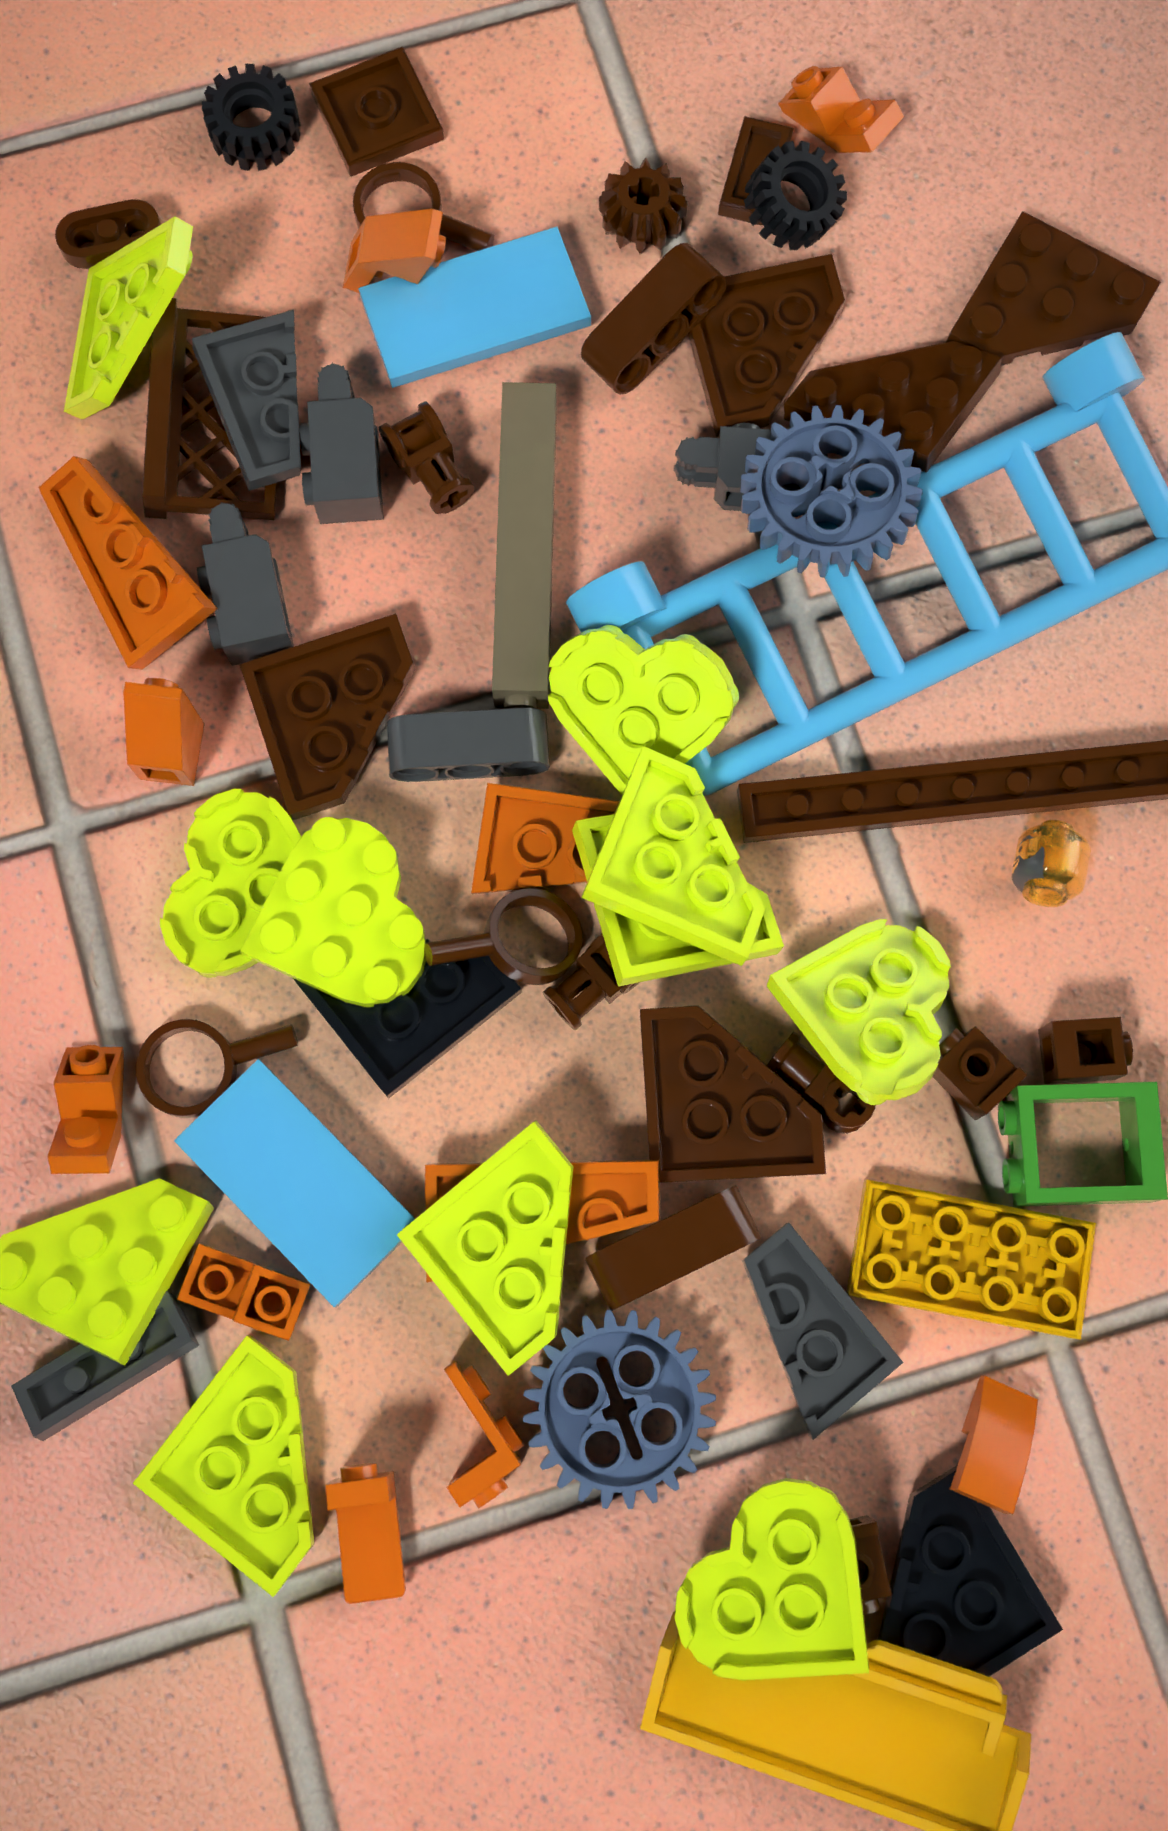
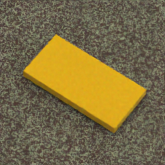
M864 1180L846 1293L852 1297L1081 1340L1096 1223L873 1180Z

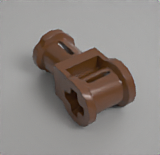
M427 401L418 405L416 413L392 426L384 423L379 426L380 435L397 466L406 472L413 485L419 481L422 482L431 496L429 505L435 514H446L456 510L473 495L475 487L469 478H462L453 464L452 444L448 440L440 419Z
M600 934L586 951L576 959L578 969L556 988L549 986L542 992L553 1009L573 1030L578 1029L582 1025L580 1019L603 999L610 1004L621 994L629 992L639 984L634 983L618 987L603 934Z
M793 1031L771 1058L767 1066L822 1113V1121L829 1129L845 1134L857 1131L871 1118L876 1105L863 1102L855 1091L848 1088L833 1074L825 1062L800 1044L801 1036ZM848 1093L855 1095L858 1100L854 1108L860 1115L850 1112L845 1117L840 1116L835 1111L839 1101L833 1095L835 1094L840 1098H844Z

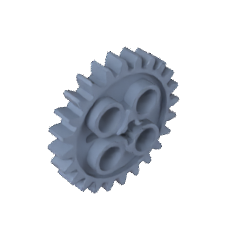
M841 405L835 406L831 418H824L819 407L813 406L811 420L806 422L799 414L792 412L788 430L774 422L771 425V440L763 437L756 439V455H747L745 463V473L747 474L741 476L740 492L744 494L742 495L741 511L742 513L750 514L748 516L747 528L749 533L762 531L760 548L764 550L777 544L779 546L777 553V562L779 564L786 561L792 555L798 557L797 572L802 573L810 562L817 563L819 575L825 578L830 564H837L844 577L849 576L851 562L855 560L866 571L871 570L873 552L879 557L888 560L891 556L893 543L903 545L908 533L907 527H914L918 514V509L915 507H919L923 490L917 487L921 469L910 467L914 455L913 449L897 451L901 439L899 431L883 437L881 435L884 424L883 419L876 420L868 427L862 424L864 412L861 409L853 415L851 420L843 419ZM834 453L842 456L843 458L830 459L824 455ZM786 484H793L799 486L802 489L798 491H788L783 489L781 486ZM870 490L880 496L870 498L862 495L860 492ZM831 522L837 525L838 528L827 530L816 524Z
M606 1310L604 1327L596 1329L587 1315L583 1316V1335L576 1337L566 1327L562 1328L561 1334L566 1347L561 1351L547 1344L543 1347V1350L552 1361L550 1367L536 1365L531 1367L530 1371L542 1380L543 1384L541 1388L524 1390L523 1396L538 1402L539 1409L525 1414L523 1422L540 1424L541 1432L534 1435L528 1444L530 1447L547 1445L550 1452L540 1463L541 1469L545 1470L559 1464L563 1470L559 1476L557 1486L561 1489L575 1478L580 1482L578 1500L581 1502L595 1488L601 1490L603 1508L608 1509L615 1492L622 1493L627 1508L633 1509L635 1492L643 1489L647 1497L654 1504L658 1502L656 1484L663 1480L674 1491L680 1489L674 1474L678 1467L695 1474L697 1468L688 1457L691 1449L699 1451L709 1450L710 1446L697 1436L698 1428L714 1427L716 1421L707 1415L701 1414L700 1406L715 1401L716 1395L698 1391L697 1384L704 1381L710 1375V1372L707 1369L691 1371L688 1365L695 1358L698 1350L693 1347L679 1353L675 1349L681 1335L678 1329L669 1333L664 1339L659 1337L660 1318L654 1317L648 1323L645 1330L638 1328V1317L634 1310L629 1312L624 1326H617L612 1310ZM637 1350L649 1356L652 1361L653 1370L648 1381L635 1386L622 1380L619 1373V1365L624 1355ZM601 1356L607 1358L621 1396L624 1399L632 1397L635 1399L636 1406L628 1410V1416L643 1454L640 1459L632 1458L616 1417L610 1416L605 1418L602 1410L610 1405V1399L596 1365V1360ZM577 1373L590 1375L598 1385V1394L594 1402L581 1408L570 1404L565 1398L563 1391L567 1379ZM656 1408L669 1411L674 1418L675 1424L670 1437L661 1442L648 1440L644 1437L641 1430V1423L645 1414ZM598 1431L612 1433L617 1437L620 1444L618 1455L607 1464L593 1462L585 1452L586 1441L592 1434Z

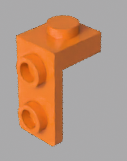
M455 1361L444 1368V1370L496 1450L452 1480L446 1488L459 1508L473 1500L479 1509L508 1488L503 1477L521 1465L522 1459L516 1451L525 1445L505 1415L496 1421L483 1400L492 1394L475 1367L470 1365L463 1370L458 1361Z
M377 1463L340 1468L341 1478H335L325 1486L328 1510L336 1509L345 1601L349 1604L402 1597L406 1592L394 1471L378 1473Z

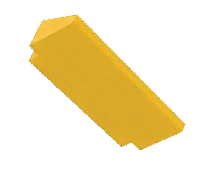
M673 1611L659 1648L640 1727L641 1730L924 1831H1012L1030 1774L1032 1734L1004 1724L1007 1695L1003 1694L1002 1686L994 1678L882 1640H875L867 1644L869 1673L760 1680L722 1678L714 1675L712 1669L698 1662L689 1648L685 1649L682 1645L674 1619L675 1612Z

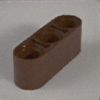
M681 243L673 247L590 333L581 349L582 360L615 393L620 395L632 391L716 306L725 292L726 278L690 244Z
M737 1185L625 1237L585 1257V1260L608 1310L613 1311L762 1237Z

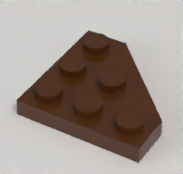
M1022 211L949 333L946 342L956 341L1002 357L1001 365L1012 363L1015 357L1041 352V355H1047L1083 345L1085 340L1116 332H1121L1123 336L1132 334L1161 282Z
M832 254L724 276L727 285L722 298L688 334L716 438L719 437L721 426L732 427L739 423H751L760 428L767 427L841 314L845 298Z
M950 341L813 370L807 374L785 401L784 420L790 422L791 413L796 412L805 422L810 421L813 406L819 407L824 418H831L835 406L841 405L843 419L851 420L853 415L861 409L864 412L862 424L868 427L880 418L884 420L881 434L883 437L899 431L901 439L897 451L913 449L914 455L910 467L920 468L921 471L927 473L1000 374L1002 357L973 346Z
M392 614L239 664L288 815H290L292 821L346 802L415 671L414 663L397 614Z
M699 1005L640 1009L649 1160H659V1183L826 1174L821 1112Z

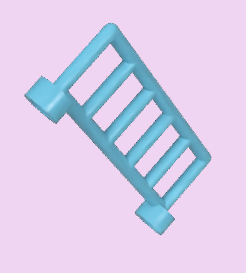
M1121 332L1107 335L1080 348L1055 364L1043 375L1042 378L1056 407L931 466L927 473L921 471L917 487L923 490L919 507H915L918 509L915 524L969 629L968 632L904 663L855 563L851 562L849 576L847 577L842 575L837 564H830L825 580L874 675V678L808 710L748 591L797 567L798 557L793 555L781 564L777 562L779 547L777 544L764 550L759 548L663 595L658 591L645 563L639 561L617 568L593 580L567 599L566 604L581 633L588 629H599L604 625H614L620 628L624 634L629 635L644 649L654 644L651 637L719 605L778 725L713 757L710 756L705 747L685 764L696 769L705 787L702 792L703 796L711 795L1168 570V486L1122 398L1137 388L1145 378ZM1097 423L1156 540L1094 570L1035 452ZM1004 468L1063 585L999 616L940 498ZM874 493V494H872V495H870V496H868V497H870V498H872V497H879L880 495L877 494V493ZM831 522L816 524L827 530L838 528L837 525Z

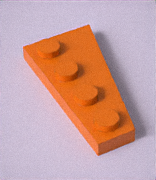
M73 456L38 487L128 668L144 669L217 610V607L89 460Z
M487 783L471 894L587 883L572 829L577 820L615 814L619 801Z
M659 1160L569 1161L573 1165L566 1245L660 1220ZM483 1163L426 1164L425 1209L427 1210ZM426 1273V1283L432 1282L433 1280Z

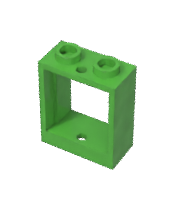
M1157 1082L1016 1086L1005 1097V1101L999 1102V1130L1001 1135H1008L1010 1158L1003 1160L1002 1180L1005 1192L1013 1196V1207L1152 1203L1168 1199ZM1119 1101L1126 1186L1040 1188L1034 1103Z

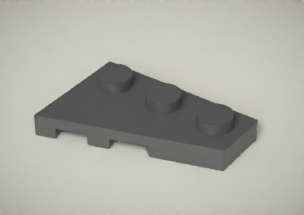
M294 310L192 338L193 351L249 491L300 476L301 459Z
M788 1222L746 1256L742 1262L808 1434L814 1440L904 1362Z

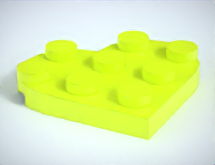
M604 625L599 629L585 630L566 641L549 662V667H551L549 675L551 693L548 695L550 706L561 724L621 795L624 792L636 759L643 746L685 764L719 735L730 721L733 708L739 700L738 688L734 684L733 678L722 658L706 645L701 644L694 636L688 634L680 635L674 639H663L644 649L629 635L624 634L620 628L614 625Z
M235 788L213 795L196 809L194 813L195 820L188 830L187 843H184V852L190 870L177 879L170 887L171 894L164 904L163 919L160 918V927L166 946L183 965L207 978L228 976L259 963L244 956L240 950L291 849L301 838L290 815L276 799L270 796L268 798L258 792H243L242 789Z
M324 817L316 821L312 829L306 831L291 849L240 952L252 960L350 1004L367 1008L374 1007V1004L389 1003L401 994L404 996L409 993L423 974L426 962L424 952L426 944L425 933L420 920L415 916L412 909L397 899L401 883L398 856L386 836L366 822L349 818L336 819Z
M878 919L860 925L770 975L766 986L833 1074L848 1088L855 1091L863 1102L870 1105H879L886 1100H898L913 1095L931 1080L941 1057L939 1041L942 1037L941 1029L933 1015L940 1009L950 986L948 971L951 967L950 960L940 942L919 926H916L915 931H912L900 925H885L887 919Z
M790 1478L762 1485L758 1490L748 1495L742 1503L741 1509L732 1524L730 1547L709 1552L702 1559L693 1563L677 1592L674 1619L682 1645L685 1649L689 1648L698 1662L712 1669L714 1675L736 1680H760L869 1673L855 1536L848 1513L830 1489L820 1487L811 1481Z

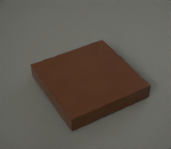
M403 47L309 83L313 99L350 177L444 140L443 128Z

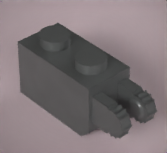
M332 362V364L324 368L321 367V372H318V401L307 402L308 423L299 424L303 456H310L311 472L302 473L305 505H314L320 524L384 520L378 428L374 424L373 407L362 398L354 397L348 370H345L344 366L333 364Z
M739 423L732 427L721 426L719 438L698 437V439H695L693 436L692 438L686 437L685 440H681L675 452L677 463L674 465L673 471L676 473L677 481H681L682 485L687 484L689 486L693 484L694 487L715 488L714 500L723 510L741 511L742 495H744L740 492L741 476L747 474L745 473L747 455H756L755 448L758 437L771 440V430L761 429L759 426L751 423ZM786 484L781 486L783 489L788 491H798L802 489L799 486L793 484Z
M221 502V504L213 509L211 508V513L208 514L213 543L202 545L206 566L197 567V575L201 590L209 599L212 598L213 604L217 607L215 616L207 617L208 631L213 648L215 650L223 648L229 662L234 666L294 647L278 566L276 560L272 558L269 542L256 534L249 536L239 509L235 508L234 504Z

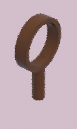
M404 162L386 163L370 170L359 181L353 196V209L358 229L365 219L363 208L367 198L375 189L389 182L405 181L421 187L430 196L432 209L442 212L441 197L436 182L425 170ZM442 215L439 234L445 236L446 239L476 251L493 246L494 234L447 215Z
M527 888L513 891L497 903L486 922L483 934L429 942L425 944L424 952L429 966L489 956L494 965L509 978L524 984L543 985L556 981L569 970L580 953L583 935L576 914L564 900L548 891ZM517 906H534L550 913L562 925L567 936L568 951L564 960L548 968H535L518 962L506 951L501 943L498 933V922L502 914Z
M192 1019L171 1021L156 1029L143 1043L136 1062L137 1082L144 1097L160 1111L179 1118L199 1117L236 1081L238 1064L298 1046L297 1036L291 1024L229 1043L219 1031L204 1022ZM184 1031L199 1032L214 1040L222 1051L225 1065L222 1081L213 1095L204 1102L190 1107L175 1106L167 1103L154 1091L150 1081V1063L156 1049L170 1036Z

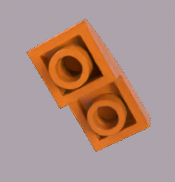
M198 1243L176 1299L230 1318L236 1323L289 1341L311 1284Z
M985 1375L980 1376L961 1431L968 1436L950 1490L1004 1514H1014L1030 1456L1038 1399Z

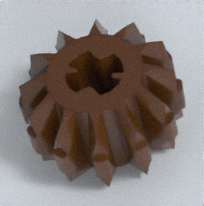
M645 157L640 168L635 169L624 161L623 166L620 168V175L608 174V178L605 181V191L599 197V212L603 216L602 226L605 234H616V242L620 249L633 242L636 243L635 247L640 255L648 243L653 244L661 251L666 244V237L677 238L680 233L682 221L687 214L688 202L685 200L686 196L683 195L684 186L681 182V177L669 178L670 170L667 163L654 170L650 168V164Z

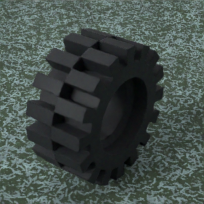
M245 64L246 73L239 74L237 67L233 66L228 68L229 79L226 80L219 73L213 79L216 89L207 86L204 92L206 101H202L203 118L214 150L219 156L223 154L225 162L231 166L238 159L240 169L249 171L251 162H256L258 171L266 170L265 160L270 158L275 166L283 162L281 151L290 156L295 150L293 140L299 142L300 138L299 126L301 125L291 86L286 85V80L280 73L273 77L272 69L264 65L260 74L256 73L254 64ZM263 108L271 112V116L264 123L256 127L244 128L233 124V119L246 109Z
M793 141L785 142L781 148L779 146L775 147L752 173L751 179L745 187L744 192L749 193L744 200L745 209L755 208V211L749 217L752 226L761 222L764 228L758 234L765 240L771 233L774 234L776 237L773 245L782 248L788 240L789 250H798L803 244L805 248L812 246L837 222L845 209L841 205L847 200V191L839 190L846 183L843 174L834 176L832 173L837 168V163L833 158L827 164L821 159L826 151L820 147H817L812 154L809 153L810 143L801 141L796 148ZM781 181L791 182L805 193L810 205L809 211L800 210L788 202L782 192Z

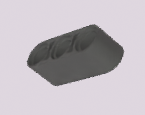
M512 708L408 714L393 717L387 722L389 777L397 781L422 782L526 776L543 773L550 767L547 714L539 709Z

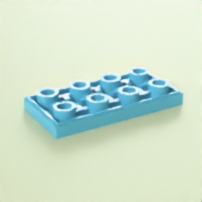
M558 227L440 262L437 268L430 266L418 284L398 277H392L358 288L392 388L591 326V314Z
M259 1059L174 1140L334 1308H337L402 1243L396 1234L416 1219Z

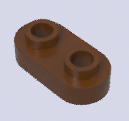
M131 199L69 213L57 225L55 238L63 257L69 264L77 268L89 269L161 225L156 210L149 203ZM137 231H144L139 236L131 237ZM86 242H94L92 246L80 248Z

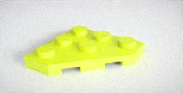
M174 216L89 268L64 412L83 420L111 405L190 269L193 259V253L190 250L193 232L192 225Z
M643 746L636 759L581 898L742 966L749 957L766 908L756 888L750 889L737 863L740 856L721 818L715 819L702 792L705 787L696 769Z
M614 814L577 820L572 829L587 881ZM748 883L750 889L756 888V887H754L753 885H751V884ZM758 888L756 890L766 909L747 960L777 955L784 947L768 895ZM594 903L618 987L733 963Z
M537 1121L532 1122L396 1234L508 1376L556 1337L558 1329L573 1165Z
M158 1178L3 1234L0 1237V1304L126 1366L133 1350L152 1320L161 1299L170 1288L214 1207L209 1201Z
M247 1335L133 1484L272 1597L277 1595L315 1542L297 1373L254 1337Z

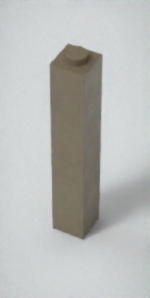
M502 382L492 674L494 708L549 709L557 418L556 383Z

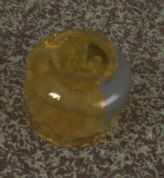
M1060 820L1044 821L1041 825L1028 828L1019 836L1012 869V881L1017 889L1022 892L1023 897L1030 903L1043 907L1063 906L1067 903V900L1075 898L1084 890L1091 847L1086 838L1075 831L1069 823Z

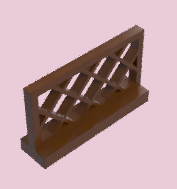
M172 298L152 332L142 488L144 515L146 518L167 519V512L208 515L211 513V508L213 509L222 502L234 504L235 508L239 509L242 518L274 520L276 483L264 486V503L241 501L229 489L244 477L240 466L221 480L204 463L206 459L223 446L235 458L236 456L226 431L207 413L215 406L212 396H208L198 404L184 389V383L201 371L193 351V346L187 341L188 327L206 328L215 332L266 317L177 308L176 298ZM186 355L193 361L187 367H185ZM183 403L190 409L184 416H182ZM199 419L216 438L195 453L183 441L181 432ZM180 452L188 459L182 465H180ZM195 468L213 485V488L200 498L178 496L179 481ZM222 495L226 500L217 498Z

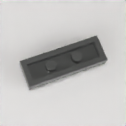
M169 1291L165 1292L152 1320L133 1350L126 1366L79 1344L11 1385L34 1438L45 1441L199 1346L176 1297Z

